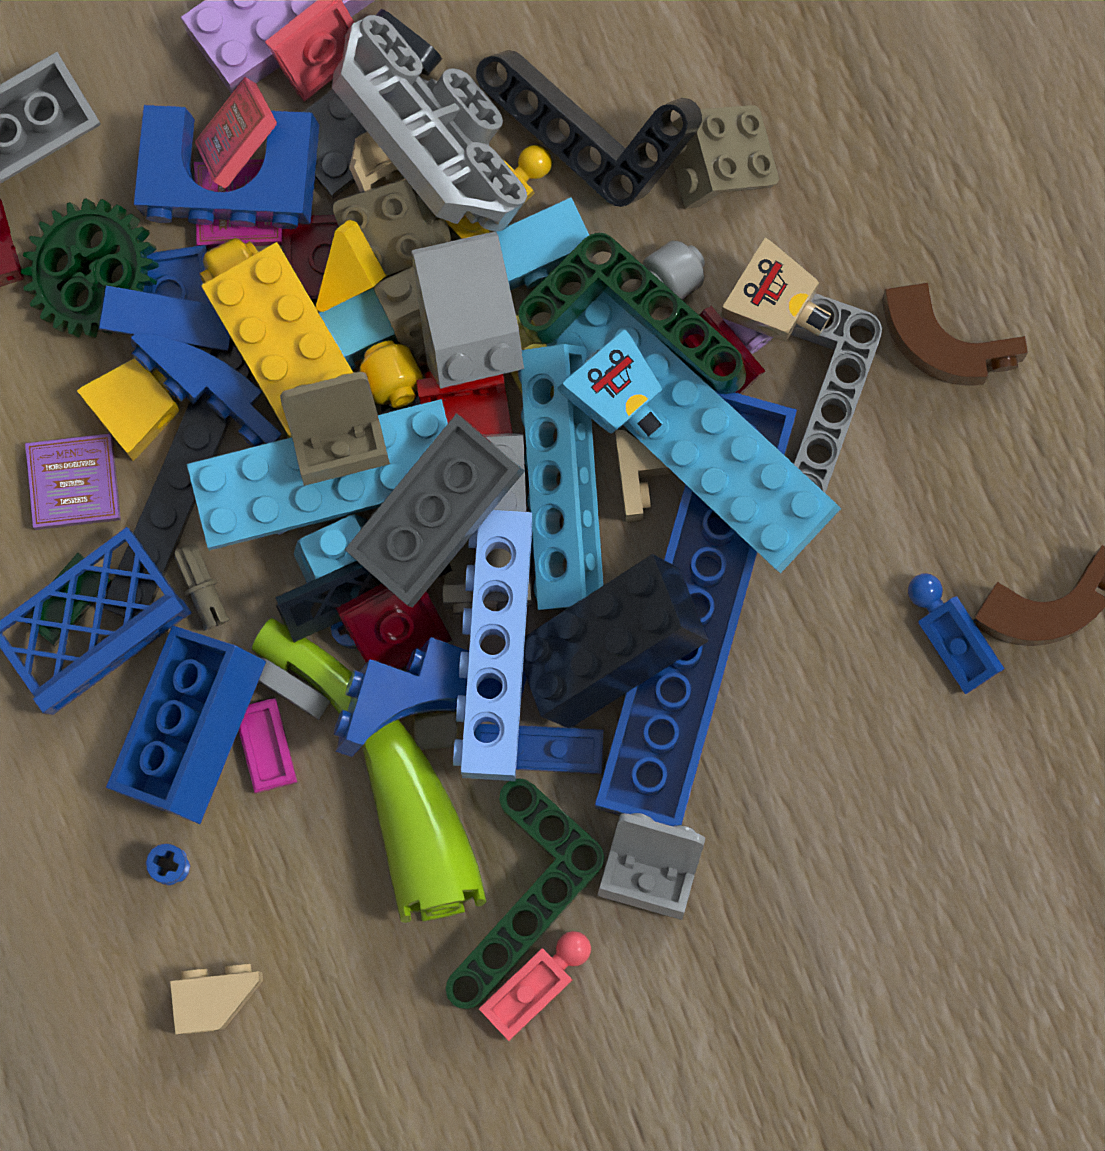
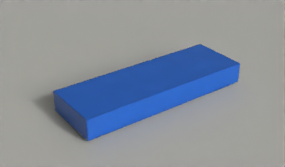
M105 286L98 330L132 336L136 332L148 333L181 341L195 347L228 351L230 335L212 304Z
M479 724L475 729L474 736L482 743H490L497 739L500 730L495 724ZM519 726L516 770L601 774L603 730Z

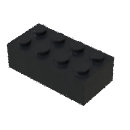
M651 554L525 636L523 670L540 716L570 729L709 640L680 568Z

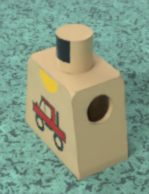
M764 238L724 303L721 317L778 340L787 341L797 324L819 336L832 314L811 302L818 289L819 282L773 242Z

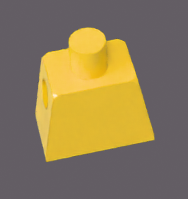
M135 358L77 390L132 461L139 457L180 410L168 394L169 391L163 385L167 379L157 369L152 373L149 372Z

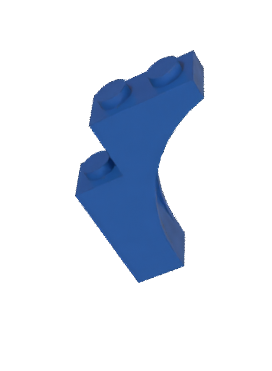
M430 637L421 649L415 648L413 650L406 672L371 659L360 671L354 670L345 695L351 697L348 711H341L334 729V735L340 737L335 752L353 757L370 736L384 726L406 716L428 711H457L458 695L466 696L467 678H459L461 651H469ZM524 670L522 675L521 697L527 679ZM487 678L478 685L477 692L483 698L493 699L501 693L503 686L498 680Z

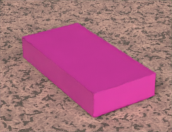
M272 698L250 704L240 725L239 733L254 793L258 794L298 783L277 699Z

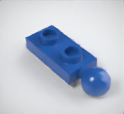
M919 574L909 583L908 595L916 606L927 608L929 614L919 620L918 623L963 692L967 694L1005 668L958 597L956 596L943 603L941 600L943 588L939 579L931 574Z

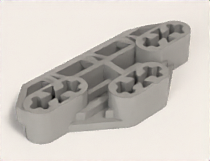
M368 15L364 19L353 23L344 36L343 58L333 73L332 89L436 217L458 224L465 214L471 223L478 221L485 229L496 232L504 230L525 203L527 192L523 184L497 152L489 146L490 141L503 122L498 109L467 73L459 69H447L438 81L432 78L427 81L419 77L423 69L422 62L393 25L386 19L376 15Z

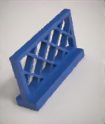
M126 527L1 619L0 649L35 698L33 700L42 713L54 715L171 629L172 625L175 626L192 612L175 593L130 528ZM127 541L135 553L132 572L110 569L113 551ZM104 558L103 567L93 566ZM141 562L149 574L140 573ZM85 571L101 573L97 598L75 594L78 577ZM109 574L131 577L127 602L105 599ZM139 578L155 581L164 595L150 606L136 604L135 598ZM69 584L68 593L58 592ZM51 596L67 598L63 623L40 620L43 602ZM74 600L96 603L92 628L70 625ZM104 604L126 607L124 624L116 631L100 629ZM134 609L143 610L132 618ZM34 610L33 619L23 618ZM16 622L32 624L28 649L12 647L3 632ZM39 625L61 628L57 654L35 650ZM69 630L91 633L89 650L81 657L65 655ZM99 634L108 636L97 644ZM17 653L27 654L25 664ZM34 655L56 659L54 676L41 686L31 674ZM64 660L74 661L63 669Z

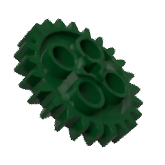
M85 198L83 199L81 210L71 202L67 203V215L65 216L53 210L52 217L55 223L51 226L45 222H39V226L44 234L41 238L37 236L29 237V240L37 247L35 252L28 251L23 253L25 258L33 262L31 267L22 269L21 274L33 279L23 289L31 295H36L29 304L37 310H42L40 315L42 320L48 323L54 321L53 328L61 332L68 328V334L78 338L84 330L86 336L94 339L98 334L105 286L144 292L145 286L157 284V281L147 274L149 270L158 268L159 263L147 258L157 248L150 242H143L150 235V232L142 226L137 227L140 221L138 217L131 213L126 216L127 210L118 204L111 208L109 202L100 199L97 206H95L94 202ZM102 230L103 238L101 243L92 248L91 240L93 236ZM118 246H120V251L114 254ZM67 254L68 263L63 270L58 272L57 263L62 256ZM123 265L122 277L117 282L112 283L113 271L118 266ZM63 283H66V284L63 286L62 290L60 291V286H61ZM88 289L87 301L78 307L77 298L83 290ZM101 330L108 335L113 334V332Z

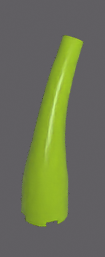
M270 618L257 635L252 645V651L284 671L291 669L330 700V703L339 713L342 710L348 711L351 697L345 695L352 672L307 638L293 642L285 625L274 618ZM399 719L384 726L366 740L362 749L385 846L400 921L404 923L410 922L412 920L411 913L416 912L421 913L422 922L465 913L463 902L474 899L475 906L480 907L484 905L487 901L479 866L466 831L448 793L431 763Z

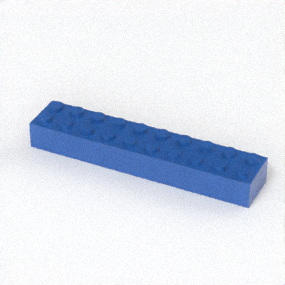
M715 391L785 455L797 412L796 409L738 393L721 394ZM686 484L664 560L680 568L709 641L626 693L595 803V809L618 816L624 813H640L649 816L655 822L669 826L682 825L757 556V551Z

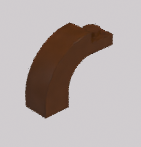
M928 283L889 288L884 291L882 297L887 327L896 346L915 367L935 379L956 385H984L988 378L987 367L992 366L993 372L1013 370L1018 368V362H1023L1028 354L1025 336L983 343H968L949 335L935 318Z
M1102 545L1095 552L1072 591L1060 599L1049 602L1029 600L997 582L975 615L974 623L979 630L995 639L1023 646L1052 644L1074 635L1095 619L1105 608V596L1095 591L1097 587L1103 591L1105 590V546Z

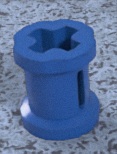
M161 844L153 848L148 854L146 861L147 871L150 876L157 882L170 886L184 881L191 867L187 854L171 844ZM174 853L173 861L179 864L176 872L168 871L165 876H162L164 869L158 865L161 857L169 859L171 854Z

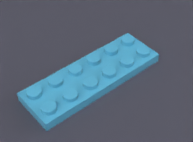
M442 399L378 415L390 464L304 486L292 437L187 464L207 548L210 551L380 507L448 424Z

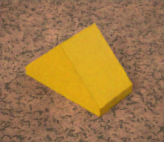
M348 220L335 230L315 307L318 311L324 312L374 287L386 277L362 230L355 221Z

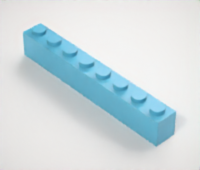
M568 198L509 225L502 231H497L510 291L526 284L527 288L538 286L584 238L589 236L572 198ZM373 288L319 313L352 370L356 367L354 362L363 359L365 352L372 346L384 341L398 343L392 326Z

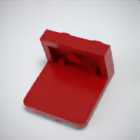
M431 371L424 374L425 379L416 380L420 404L442 399L448 423L457 413L482 434L512 433L503 374L441 389Z

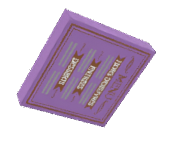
M111 434L25 443L32 522L35 530L121 520L113 436Z

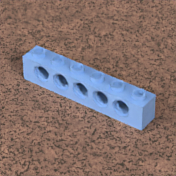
M493 510L469 538V548H476L475 565H467L465 589L466 591H473L472 608H464L462 634L470 635L469 652L461 651L459 678H467L466 696L458 695L456 722H464L463 740L455 739L453 766H461L462 778L516 780L533 525L532 512ZM494 549H504L510 553L511 560L506 566L496 568L486 561L488 554ZM491 592H501L508 598V604L500 611L487 609L483 601ZM489 635H498L504 639L506 644L499 654L489 655L480 648L482 640ZM493 678L502 684V691L496 698L486 699L477 692L478 685L484 679ZM492 722L497 725L500 730L497 739L490 743L478 741L474 736V732L479 724Z

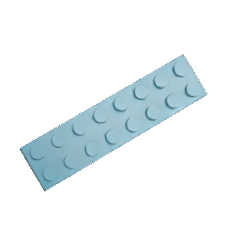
M603 291L556 340L548 343L546 346L568 344L586 347L588 361L625 329L630 334L661 385L662 390L647 404L664 424L645 440L641 438L628 421L623 426L778 572L782 573L841 508L655 335Z

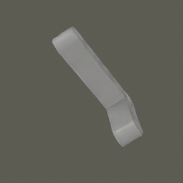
M815 293L811 302L832 314L830 317L832 325L823 329L821 334L816 336L797 324L791 335L835 351L794 465L825 493L879 344L882 327L878 318L872 313ZM855 326H864L871 332L872 340L867 343H858L852 339L849 331ZM843 365L851 366L857 371L858 380L853 383H843L837 378L835 370ZM827 405H836L843 411L844 419L839 423H829L822 417L821 409ZM812 445H822L829 451L830 459L825 463H815L809 459L807 449Z

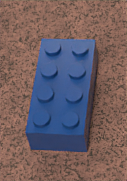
M172 625L106 788L137 802L201 824L266 661L236 645Z

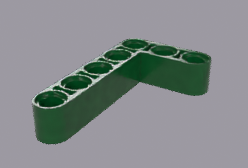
M598 232L584 238L523 300L519 307V319L530 340L539 344H547L556 340L604 291L655 335L713 390L721 394H731L738 391L745 383L746 371L739 351L606 233ZM604 251L611 254L609 260L604 264L591 263L593 256L599 252ZM630 279L642 281L641 286L636 291L624 292L621 290L623 284ZM578 282L581 284L580 289L575 294L563 295L561 293L562 288L567 283ZM666 306L673 309L672 314L667 319L656 320L652 318V314L659 307ZM546 312L551 314L550 319L544 325L534 326L531 324V320L538 313ZM699 334L704 337V341L698 347L687 348L683 346L684 340L690 335ZM723 362H731L736 365L733 373L723 377L714 374L715 368Z
M517 778L515 781H509L503 786L499 797L501 808L508 818L555 860L450 975L446 982V995L449 1001L460 1009L469 1010L480 1005L598 875L603 867L604 854L598 842L534 784L526 779ZM522 788L529 791L532 795V803L526 810L514 811L508 806L507 797L514 789ZM546 818H557L564 824V833L558 840L549 841L540 835L539 827ZM589 847L594 850L597 855L595 866L586 871L577 869L571 860L572 854L576 849ZM558 879L565 883L568 892L563 901L550 903L545 900L542 895V889L549 880ZM521 912H531L538 919V927L533 934L520 936L513 929V920ZM493 944L502 945L508 951V961L499 969L487 967L483 960L486 948ZM462 977H471L478 984V994L472 1001L461 1002L454 994V985Z

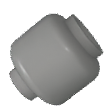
M672 240L643 260V265L680 299H684L703 285L705 261L699 250L692 245L687 246L682 242Z

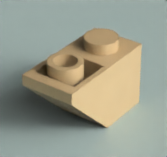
M251 964L226 966L225 975L208 977L207 969L182 971L181 980L170 981L175 1034L183 1035L224 1030L262 984L263 973L259 971L252 972Z

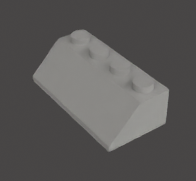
M58 52L0 84V184L101 125Z

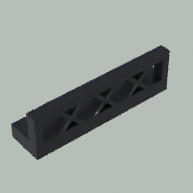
M355 561L275 597L278 604L276 607L293 642H296L341 622L342 619L336 608L380 585L381 582L358 561ZM450 563L438 577L452 571Z

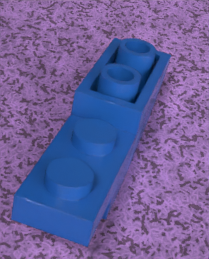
M136 332L131 337V345L135 348L131 353L132 356L149 372L155 367L167 379L163 383L164 387L179 401L182 402L187 398L194 404L206 392L210 396L206 401L207 404L223 419L230 415L241 426L238 430L240 436L252 447L280 440L281 433L253 407L261 397L262 391L234 368L209 353L181 341Z

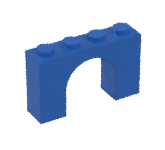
M144 105L134 206L143 216H146L147 220L157 223H169L172 221V217L188 218L190 223L198 225H211L214 223V219L230 220V224L240 227H253L256 225V221L272 222V226L281 229H296L298 223L311 224L320 125L310 112L271 111L277 125L267 136L265 159L258 174L248 184L239 189L229 192H214L196 184L192 176L191 153L195 119L187 108Z

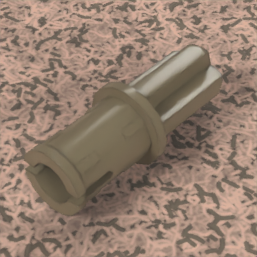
M189 544L177 549L174 552V558L188 589L184 593L186 596H191L204 631L214 628L216 624L219 626L228 622L230 619L226 615L214 586L218 582L216 579H211L196 544Z

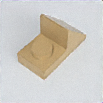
M624 429L615 430L625 521L643 520V508H650L651 505L648 482L639 483V478L671 474L672 471L643 443Z

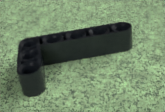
M506 50L485 57L479 62L476 69L478 84L489 96L607 202L618 207L627 206L645 197L695 135L702 123V113L696 102L688 98L675 99L657 108L629 145L624 148L516 51ZM498 62L506 69V81H503L498 76ZM529 90L537 96V109L533 108L528 101ZM672 110L679 113L682 117L683 127L681 130L672 124ZM560 118L569 126L570 132L568 137L564 136L559 129ZM647 143L653 145L657 150L658 157L656 162L647 156ZM591 147H594L600 153V165H597L591 159ZM622 175L628 177L632 182V193L625 191L622 187Z

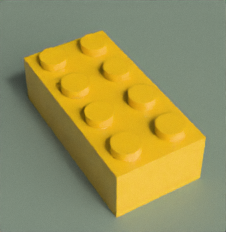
M276 242L201 286L287 435L291 438V432L281 403V393L299 385H308L336 378L343 374H352L353 371L282 249Z

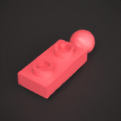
M577 931L563 934L557 942L556 954L553 957L542 948L493 994L479 1010L510 1041L573 981L564 970L568 966L582 965L588 960L591 954L590 941L584 934Z

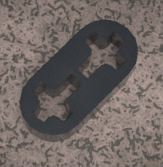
M380 9L376 16L386 19L393 25L422 62L423 69L421 73L429 76L442 60L441 55L427 41L384 9Z

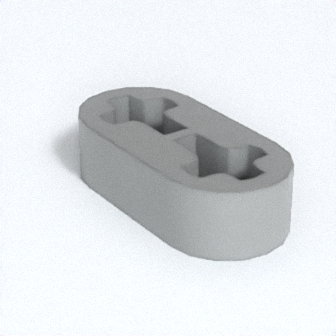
M262 657L261 659L265 660L266 664L258 682L319 720L331 701Z

